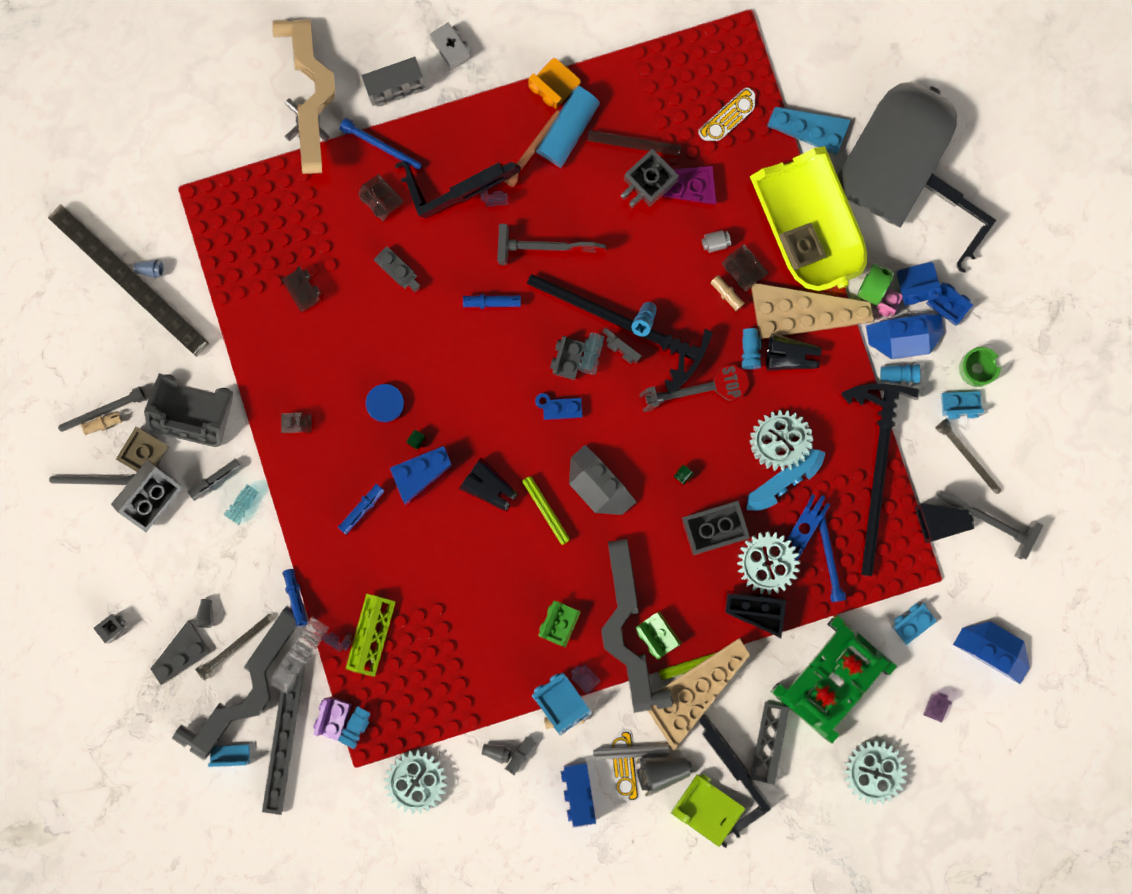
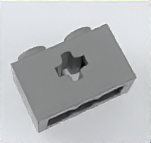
M448 22L430 33V38L452 70L470 58L469 51L471 49L466 41L462 42L458 37L460 36L458 29L455 26L452 27ZM451 42V44H454L455 47L452 48L451 46H448V44Z

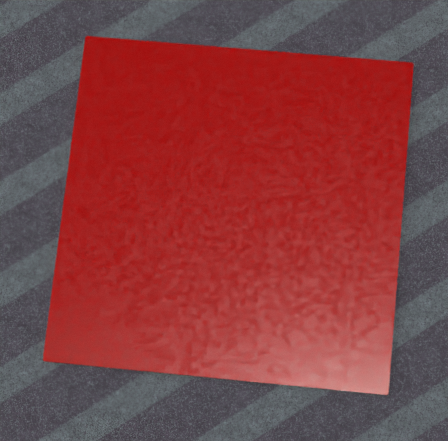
M748 9L565 66L580 79L579 86L596 97L600 104L562 168L535 151L519 172L518 181L514 187L502 182L463 203L457 202L426 219L418 215L407 183L401 182V179L407 175L405 168L398 169L395 167L398 162L403 161L352 133L329 139L326 142H320L322 173L302 174L300 149L178 187L287 550L295 570L297 582L301 587V596L332 697L352 704L346 727L357 706L371 713L365 731L361 732L360 740L356 741L358 743L356 748L348 747L355 768L540 710V706L532 697L535 693L534 690L542 684L544 686L551 682L550 678L557 673H564L580 696L628 682L627 666L604 649L601 631L618 607L608 541L628 539L639 613L631 614L623 624V639L625 647L636 655L645 654L649 675L662 669L717 653L739 638L743 644H747L773 635L725 613L726 590L761 594L759 587L753 591L754 584L747 586L746 584L749 580L741 579L745 574L744 572H738L743 568L737 564V562L742 561L738 554H744L740 548L748 547L745 541L753 542L751 538L753 535L759 539L758 535L760 532H762L764 537H766L767 531L770 532L772 537L777 532L778 538L780 539L782 535H785L784 541H786L812 494L815 495V498L809 510L812 511L822 495L825 498L819 510H823L827 503L830 504L825 513L840 589L842 588L843 592H845L847 600L831 603L830 595L833 589L818 524L798 559L801 563L795 565V567L800 569L799 572H794L797 579L790 578L793 583L791 586L785 583L786 590L779 587V593L776 594L774 589H772L770 594L771 596H780L786 599L782 632L932 585L942 580L930 542L925 543L914 508L917 506V502L892 429L873 576L861 575L880 429L876 422L881 420V417L877 414L879 411H882V408L867 400H864L863 406H860L855 398H852L849 405L841 396V393L848 389L861 385L877 384L858 325L785 336L822 347L821 356L806 354V358L820 360V368L767 371L766 357L769 339L761 340V349L759 350V354H761V359H759L761 360V368H742V355L744 354L743 330L748 328L758 329L751 283L849 299L845 287L839 289L838 286L816 291L805 288L795 280L786 265L750 178L751 175L763 168L780 163L788 164L793 161V158L801 155L794 137L767 126L773 109L775 107L785 109L752 10ZM528 78L361 130L422 164L421 169H416L412 166L410 168L428 203L449 192L450 187L498 162L504 165L510 162L517 164L554 113L562 109L567 99L557 109L553 106L550 107L544 102L540 94H535L529 88ZM749 88L755 93L754 109L719 141H706L700 137V128L743 89ZM651 149L672 169L713 166L716 205L661 197L651 207L643 199L634 207H631L629 205L630 201L638 194L633 191L627 198L623 199L621 197V194L629 187L624 181V175ZM499 224L508 225L509 239L534 242H564L568 244L595 242L606 245V251L585 253L571 249L565 251L517 249V251L508 252L507 265H499V262H497ZM723 230V232L728 231L731 246H727V249L711 253L708 250H704L702 239H704L705 234ZM386 246L417 276L414 280L421 288L416 293L409 286L406 288L401 287L373 260ZM530 275H536L633 321L645 302H652L656 305L657 311L651 329L664 335L671 333L673 334V339L680 337L681 343L688 341L690 347L693 345L701 347L704 329L712 331L710 343L694 375L679 389L712 383L720 367L733 364L747 373L748 389L742 398L728 401L713 390L665 400L663 403H659V406L652 411L643 412V408L648 406L645 397L640 398L639 394L650 387H655L656 392H667L664 382L665 379L672 381L669 371L671 368L674 370L678 369L679 354L671 355L669 349L664 352L660 345L528 285L527 282ZM718 275L721 276L729 287L734 288L736 295L745 303L738 311H735L725 299L723 300L721 294L710 284ZM463 295H520V307L463 308ZM604 328L610 330L617 338L641 355V359L637 364L634 362L628 363L622 358V353L618 350L614 352L607 347L606 339L608 336L603 333ZM563 336L585 343L575 380L553 375V369H550L552 359L557 358L558 351L555 350L558 339L562 340ZM686 357L684 372H687L694 362ZM382 384L392 385L397 388L404 399V408L401 415L387 423L378 422L373 419L366 408V398L370 390ZM867 391L869 394L882 399L880 391ZM542 393L547 394L550 400L581 398L582 418L544 420V411L537 407L535 399ZM540 398L539 403L542 405L547 402L545 398ZM779 410H781L782 415H785L787 411H789L790 416L796 413L797 419L803 417V423L808 422V429H811V436L813 437V441L810 442L812 443V449L826 452L821 467L811 479H807L802 475L803 480L795 486L792 483L786 487L788 491L780 497L777 494L774 495L778 502L775 505L762 510H746L748 495L782 471L779 466L774 471L773 465L767 469L766 462L761 465L759 459H755V453H752V446L750 444V440L753 439L750 434L755 432L753 426L759 427L758 420L764 422V415L770 418L771 412L775 416L778 415ZM779 426L777 430H783L785 426ZM414 429L426 437L419 450L406 443ZM795 437L791 441L797 442L800 438ZM765 440L764 444H769L772 440ZM584 445L605 464L635 499L636 503L623 515L595 513L569 485L571 457ZM444 446L452 466L405 505L390 467ZM780 451L777 455L782 456L786 451ZM481 457L519 494L514 501L502 493L500 498H504L511 505L507 512L459 489ZM682 464L694 473L685 485L674 478ZM529 476L533 478L569 536V542L563 545L559 542L523 483L525 478ZM378 484L385 492L374 503L375 506L370 508L346 535L338 526L362 500L361 497L363 495L366 496L373 486ZM739 501L750 538L692 556L681 519ZM800 524V533H809V524ZM763 546V551L765 552V555L767 557V561H765L764 564L769 565L771 571V578L775 579V576L771 569L773 560L769 561L767 549L765 546ZM798 546L797 549L794 551V553H797V552H798V550H799V548H800L799 546ZM771 547L772 555L779 556V547ZM754 551L752 558L755 561H760L762 555L760 552ZM779 564L776 567V571L778 574L783 575L786 572V568ZM759 570L758 577L765 580L767 578L766 571ZM767 589L764 590L763 595H768ZM366 594L396 601L375 677L346 669ZM554 600L581 612L566 647L539 636L540 626L545 622L548 608ZM382 602L380 609L382 614L386 612L388 603ZM658 611L663 615L681 642L680 645L660 659H657L650 653L648 645L639 637L636 629L638 625ZM381 622L377 623L375 627L378 633L382 628ZM373 641L371 643V651H374L376 649V641ZM370 659L366 661L364 670L370 671L372 664Z

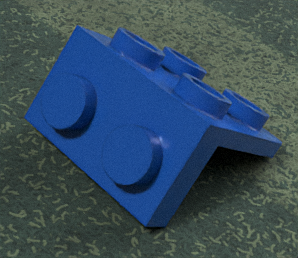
M928 262L897 271L896 274L904 306L942 297L941 286L934 263Z

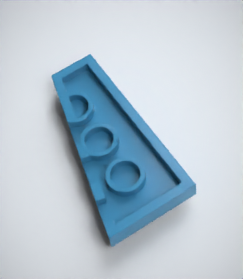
M775 107L767 126L812 146H825L827 152L837 155L851 120Z

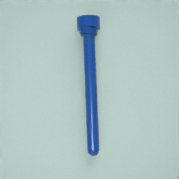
M345 117L340 124L339 131L345 134L352 133L416 169L422 168V164L419 161L355 127L351 119Z
M824 515L819 522L833 589L830 595L832 603L847 599L843 589H840Z

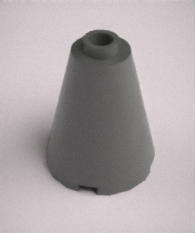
M641 757L636 762V764L640 763L637 775L642 791H647L644 794L645 796H651L690 777V772H692V764L686 758Z

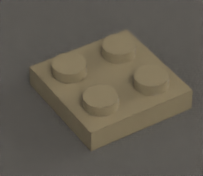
M812 223L779 235L794 270L827 257Z
M135 426L116 460L138 472L147 460L158 466L170 446Z

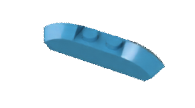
M811 449L809 456L803 455L805 462L798 460L799 466L797 467L795 464H792V470L786 467L784 471H781L748 495L746 510H762L778 503L774 495L777 494L780 497L788 491L786 487L792 483L795 486L803 480L802 475L807 479H811L821 467L826 452Z

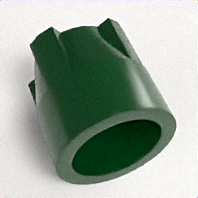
M414 429L406 443L419 450L426 437Z
M682 464L674 478L685 485L694 473Z

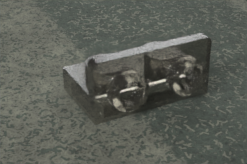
M379 174L363 184L358 193L361 201L367 204L372 209L374 215L382 221H385L388 215L399 208L404 202Z
M744 244L722 262L726 271L732 275L745 292L768 274V271Z
M299 266L295 272L281 280L302 313L321 302L318 296L322 294L316 285L312 286L309 282L312 278L306 269L302 270Z

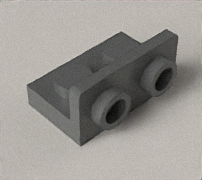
M563 336L562 340L558 339L555 348L558 351L557 358L552 359L550 369H553V375L575 380L585 343L569 339L567 336Z

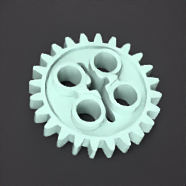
M779 410L778 415L775 416L771 412L770 418L764 415V422L758 420L759 427L753 426L755 432L750 434L751 438H753L750 440L752 453H755L754 457L759 459L761 465L766 462L767 469L773 465L774 471L777 470L778 466L781 467L782 471H784L785 466L792 470V464L798 467V460L805 462L803 455H810L808 449H812V443H810L813 441L812 431L808 429V422L803 423V417L797 419L796 413L790 416L789 411H787L785 415H782L781 410ZM779 426H785V429L777 430ZM795 437L800 438L797 442L791 441ZM768 439H771V440H772L771 443H769V444H764V441H765V440H768ZM780 451H786L782 456L777 455Z
M769 531L766 532V537L760 532L758 535L759 539L753 535L751 536L753 542L747 540L745 543L748 547L740 548L744 554H738L742 561L737 562V564L743 568L738 572H744L745 575L741 579L749 580L746 584L747 586L754 584L753 591L759 587L761 594L765 589H767L768 595L771 594L772 589L777 594L779 593V587L786 590L785 583L790 586L793 584L790 578L797 579L794 572H799L800 569L795 567V565L800 564L801 561L795 560V558L800 554L793 553L796 546L790 547L791 540L785 542V535H782L779 539L777 532L774 533L773 537ZM763 546H765L767 549L769 561L773 560L771 569L775 576V579L771 578V571L769 565L764 564V562L767 561V557L765 555V552L763 551ZM772 546L779 547V556L772 555ZM754 551L761 553L762 558L760 561H755L752 558ZM779 564L786 568V572L783 575L778 574L776 571V567ZM759 570L766 571L767 578L765 580L758 577Z
M867 741L866 748L859 744L860 751L853 749L852 751L855 755L847 756L851 762L844 763L849 767L848 770L843 771L849 775L844 779V781H850L847 788H854L852 795L859 793L858 800L861 801L865 797V803L867 804L871 799L874 805L877 804L878 800H880L881 804H884L885 798L891 802L892 794L898 797L897 789L903 791L900 783H906L902 776H906L908 773L903 772L902 769L906 768L907 765L900 764L904 758L896 757L899 753L898 750L891 752L893 746L890 745L886 749L885 742H882L880 747L877 741H874L873 746ZM868 755L873 757V763L870 766H866L864 763V759ZM886 761H890L892 768L886 772L883 770V764ZM859 767L876 770L877 768L878 772L891 775L892 779L878 775L874 777L871 773L859 770ZM862 774H866L868 781L866 784L861 785L859 777ZM880 780L886 781L887 785L884 790H879L877 787Z
M420 750L417 751L416 755L409 751V757L402 753V760L396 757L395 761L397 764H389L393 770L385 772L390 775V778L384 779L385 782H389V785L385 786L384 789H390L386 796H393L391 804L397 801V809L403 806L404 813L411 809V814H414L415 810L418 809V812L422 814L423 808L429 812V805L431 804L433 807H436L435 800H442L439 794L446 793L441 789L447 786V783L442 782L443 779L447 778V775H441L445 768H438L440 761L434 763V755L430 759L427 758L428 752L421 756ZM415 763L418 766L419 770L416 774L409 772V764ZM425 767L426 771L419 780L421 785H416L410 795L406 797V792L413 784L411 779H416ZM425 775H432L435 779L434 784L427 785L424 781ZM403 779L407 782L405 790L397 787L398 780ZM414 791L423 793L421 801H416L413 798Z

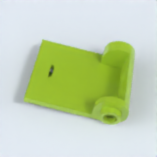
M703 773L700 776L696 774L670 813L720 847L746 808L710 784L711 779Z

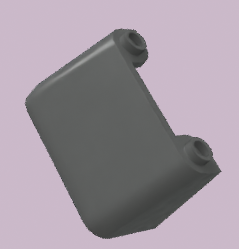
M159 373L144 410L146 427L157 434L211 447H219L229 416L233 391L227 388H219L215 390L214 394L180 387L174 376Z

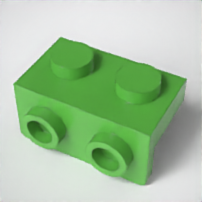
M554 600L548 608L545 622L540 626L539 636L566 647L581 612Z
M660 611L636 627L639 637L646 642L650 653L657 659H660L681 644Z

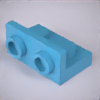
M980 391L941 394L942 417L948 416L949 420H953L967 415V419L979 418V415L984 413V409L981 406Z
M915 603L909 608L910 612L907 615L901 614L894 620L895 624L891 626L905 645L909 644L937 622L926 608L927 605L925 603Z

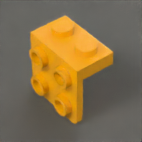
M552 58L537 75L533 73L528 78V84L535 94L538 93L543 97L547 105L557 109L570 96L573 89L580 85V79L558 59Z

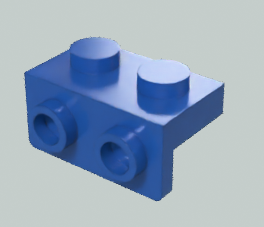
M942 282L940 284L942 297L928 300L925 304L957 326L972 308L973 304L967 296L957 293L951 284Z

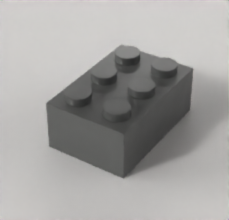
M416 57L361 75L372 106H383L389 100H400L406 94H417L425 88Z
M147 460L111 505L120 515L147 532L183 487L173 477L150 460Z
M739 501L681 519L692 556L750 538Z

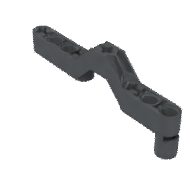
M628 539L608 541L618 607L601 629L604 649L627 666L634 713L652 710L651 705H656L657 709L671 708L673 703L670 690L651 692L645 654L636 655L624 645L622 626L631 614L639 613Z
M286 606L244 666V669L250 672L253 688L243 703L231 707H226L219 703L198 734H195L181 724L172 736L175 742L184 748L189 745L191 747L189 751L204 761L232 721L259 716L271 700L266 671L297 628L292 608Z

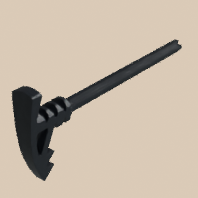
M530 275L527 282L528 285L634 333L632 331L633 320L536 275ZM653 329L650 330L648 335L641 336L660 345L664 352L669 349L671 355L679 354L678 369L674 370L671 368L669 371L672 381L665 379L664 382L668 394L677 391L694 375L706 353L713 334L712 331L704 329L701 347L697 345L690 347L688 341L681 343L680 337L673 339V334L664 335ZM685 357L694 361L687 372H684Z
M867 384L841 393V396L849 405L852 398H855L860 406H863L864 400H867L882 408V411H879L877 414L881 417V420L876 422L880 429L861 575L873 576L891 429L896 426V423L892 421L893 418L897 417V414L893 412L894 409L898 408L895 400L899 399L900 394L913 400H918L920 390L916 388L892 384ZM867 391H884L883 400L879 399Z

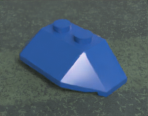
M919 315L867 325L866 333L868 345L893 360L930 354L943 336L944 329L941 315Z
M991 621L962 628L953 643L955 647L1018 684H1021L1030 668L1025 642Z

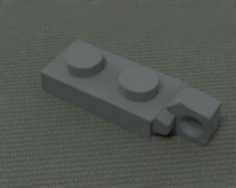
M387 246L373 259L401 287L406 288L409 286L415 293L421 288L414 280L417 277L415 273Z

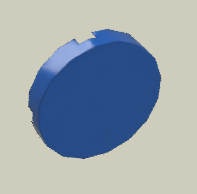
M382 384L370 390L366 398V408L373 419L378 422L387 423L401 415L404 408V399L397 388L392 385Z

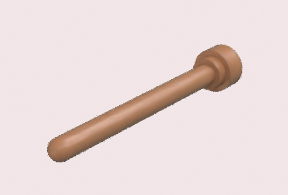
M557 110L517 162V165L521 166V170L538 149L561 110ZM519 173L504 182L514 187L518 181Z

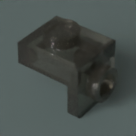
M301 412L281 414V433L312 432L311 414Z

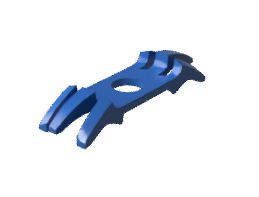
M811 495L803 513L785 541L791 540V547L796 546L795 550L798 546L800 547L797 552L800 555L795 560H798L806 544L830 506L827 503L820 515H817L825 498L823 495L812 511L809 509L815 495ZM800 524H809V533H800Z

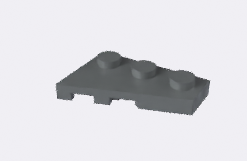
M190 620L186 622L151 667V671L160 685L165 684L210 653V650Z

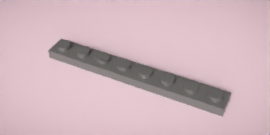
M286 657L262 807L263 813L282 815L306 659Z

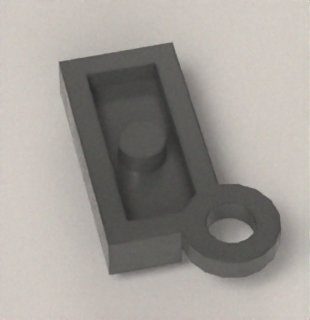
M604 328L603 333L608 336L606 339L607 347L614 352L618 350L622 353V358L628 363L634 362L637 364L641 359V355L617 338L610 330Z

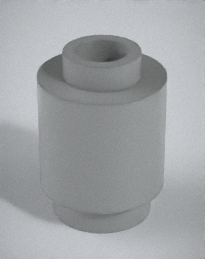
M723 230L705 234L704 239H702L704 250H708L711 253L727 249V246H731L728 231L723 232Z

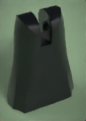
M771 333L766 357V370L780 371L820 368V360L806 358V354L821 356L822 347Z
M482 457L459 487L460 490L506 512L511 505L504 498H500L502 493L514 501L519 496Z

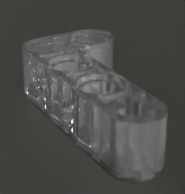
M314 617L309 620L275 670L270 683L272 686L285 694L291 691L297 676L326 635L329 626Z

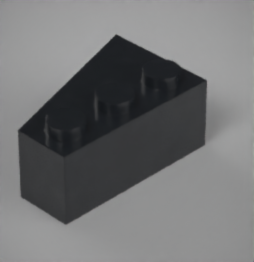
M726 590L725 613L769 632L780 639L782 638L786 599L784 597Z

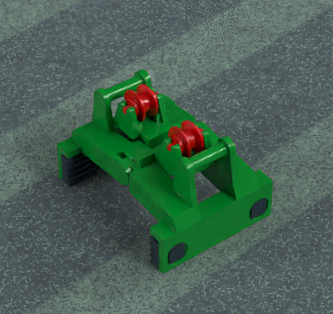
M834 615L827 623L835 633L787 689L780 683H777L770 691L831 744L839 737L834 728L861 699L863 693L869 689L882 672L886 675H891L897 667L838 615ZM853 646L868 660L865 662L848 647ZM831 673L843 681L840 686L829 678ZM809 697L814 703H816L821 709H823L824 712H822L817 706H815V705H814L810 700H808L807 698Z

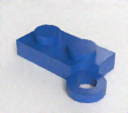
M542 393L535 399L537 407L544 411V420L582 418L581 398L550 400L547 394ZM540 398H545L547 400L546 404H540Z

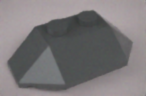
M586 445L571 457L569 485L595 513L623 515L636 503L623 484Z

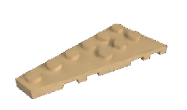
M751 283L758 332L761 340L769 339L771 333L788 336L874 321L870 302Z
M740 638L658 690L671 691L673 707L657 709L656 705H651L652 710L648 712L673 751L750 656L749 651Z

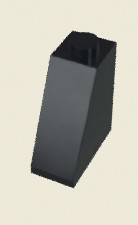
M925 503L914 507L925 543L974 529V519L968 510Z

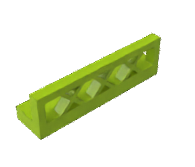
M366 594L346 669L375 677L396 601ZM382 602L388 603L386 612L382 614L380 610ZM381 622V631L377 633L375 630L376 624ZM373 641H376V649L371 651L370 645ZM370 659L372 662L370 671L364 670L366 661Z

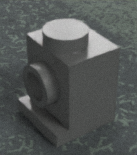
M110 614L93 629L102 641L108 644L126 630L124 626L126 621L121 615ZM112 624L116 625L115 631H112L110 629V626Z

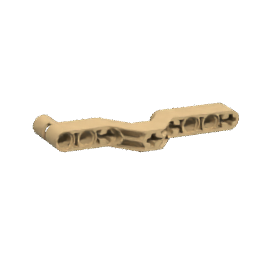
M297 19L293 21L272 20L273 37H292L294 69L300 70L315 83V93L304 104L297 105L302 174L322 173L318 115L335 99L334 73L313 57L310 19Z

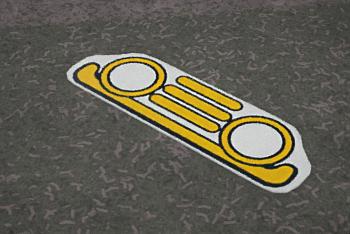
M749 88L743 89L700 128V137L706 141H719L754 109L755 93Z
M620 730L612 739L611 748L633 747L632 733L629 730ZM635 757L612 759L616 793L627 802L637 801L639 792Z

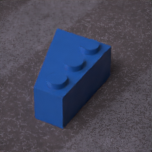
M442 446L390 467L404 504L407 505L428 485L446 472L452 464L445 447Z
M587 762L564 766V771L560 772L562 783L566 782L567 790L563 791L565 802H569L570 809L567 810L568 822L572 821L573 828L596 824Z

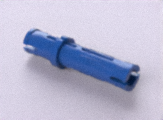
M463 295V308L520 307V295Z
M375 484L366 496L363 495L361 497L362 500L338 528L347 535L363 515L375 506L374 503L385 491L378 484Z
M287 569L282 572L286 584L285 592L290 599L296 626H305L308 620L300 595L301 587L297 583L295 570Z

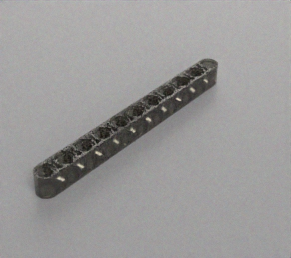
M60 204L47 217L193 355L198 357L210 344L64 206Z

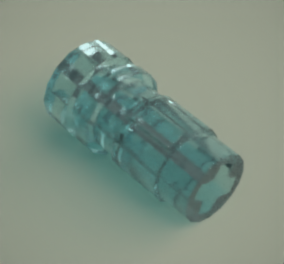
M590 333L588 340H585L583 347L584 356L580 359L579 371L596 375L598 369L596 366L599 365L598 358L603 347L604 336Z
M246 484L236 497L234 503L229 505L230 509L226 510L223 515L237 525H240L242 517L245 518L246 511L254 503L259 492Z

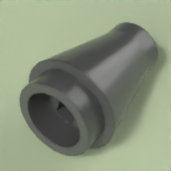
M201 599L195 618L196 627H212V623H214L212 600Z
M484 744L481 754L503 764L509 762L512 749L508 748L507 745Z

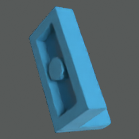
M250 744L215 746L210 753L208 767L249 765Z

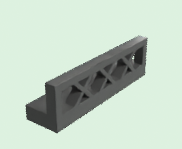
M764 703L750 775L752 780L775 785L789 707ZM768 707L779 709L778 717L773 721H770L767 716ZM771 725L775 733L774 737L767 741L763 731ZM767 745L771 753L769 757L763 760L759 752L762 747ZM762 764L767 769L766 778L755 776L756 768Z

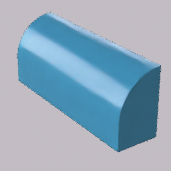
M579 85L575 87L536 153L562 168L600 104L598 99Z

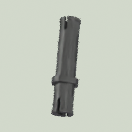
M234 458V460L208 478H203L201 483L187 492L196 501L206 492L213 491L212 488L239 469H242V467Z

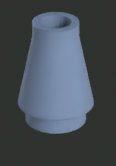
M158 260L134 263V273L152 278L162 277L164 265Z

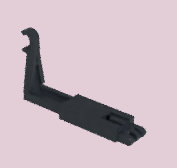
M398 162L395 165L398 169L405 168L407 175L401 179V182L407 183L416 211L420 217L425 219L457 202L463 203L521 171V166L514 162L506 165L498 162L450 187L449 192L427 203L410 166L405 162Z
M932 173L924 187L952 206L960 207L985 224L980 228L957 261V269L962 273H966V269L961 267V263L965 257H970L971 260L976 259L973 253L994 225L996 219L963 198L964 194Z
M703 714L699 719L700 724L705 729L702 735L737 782L739 780L742 782L760 806V808H755L738 821L729 832V834L734 833L736 838H740L739 832L770 811L772 805L750 778L747 767L706 714ZM723 841L721 845L727 848V843Z

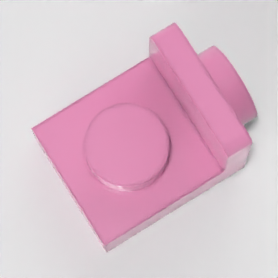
M888 288L876 309L885 317H893L902 300V294Z

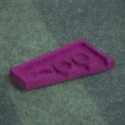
M713 166L673 169L679 175L678 182L662 197L716 205ZM648 176V180H650V181H651V180L653 181V180L655 179L654 176H653V177H649V176Z

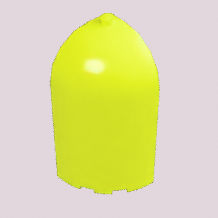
M825 146L813 148L793 158V161L788 164L780 163L763 168L750 176L786 265L796 281L805 288L816 291L835 286L841 289L849 285L848 281L863 273L867 264L865 242ZM812 223L827 257L794 270L779 235Z

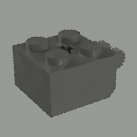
M651 149L624 175V181L629 187L621 194V197L625 199L635 191L638 195L630 201L629 205L634 207L643 199L651 207L678 182L679 175ZM648 176H649V177H653V176H654L655 179H654L653 181H652V180L650 181V180H648Z

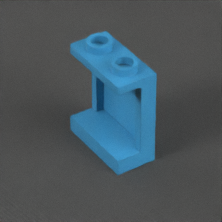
M557 673L550 678L551 682L544 686L542 684L534 690L535 693L532 697L561 736L592 714V712L564 673Z

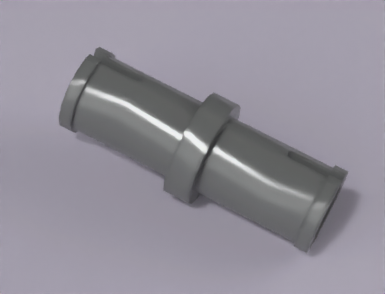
M526 736L518 750L513 752L514 756L504 769L515 776L523 761L526 762L528 759L526 757L536 742Z

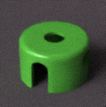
M874 262L870 273L865 276L857 296L877 306L883 299L893 279L894 272Z
M977 347L970 350L961 358L959 364V373L962 379L973 387H983L990 384L999 376L1001 367L997 368L996 359L998 355L992 349L986 347ZM975 363L981 364L983 367L982 373L975 374L972 371V366Z

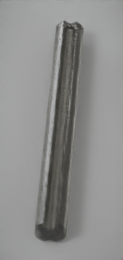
M589 130L588 140L592 142L647 151L653 149L655 152L677 156L681 152V145L594 130Z

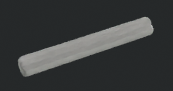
M669 745L594 749L593 759L667 756L670 753Z

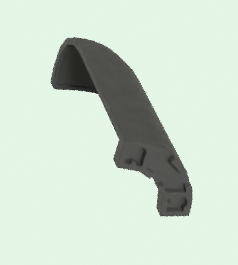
M914 82L900 83L890 89L879 102L837 175L847 200L866 207L873 214L899 228L903 225L948 147L957 126V112L954 104L941 96L939 89L933 86L927 88Z

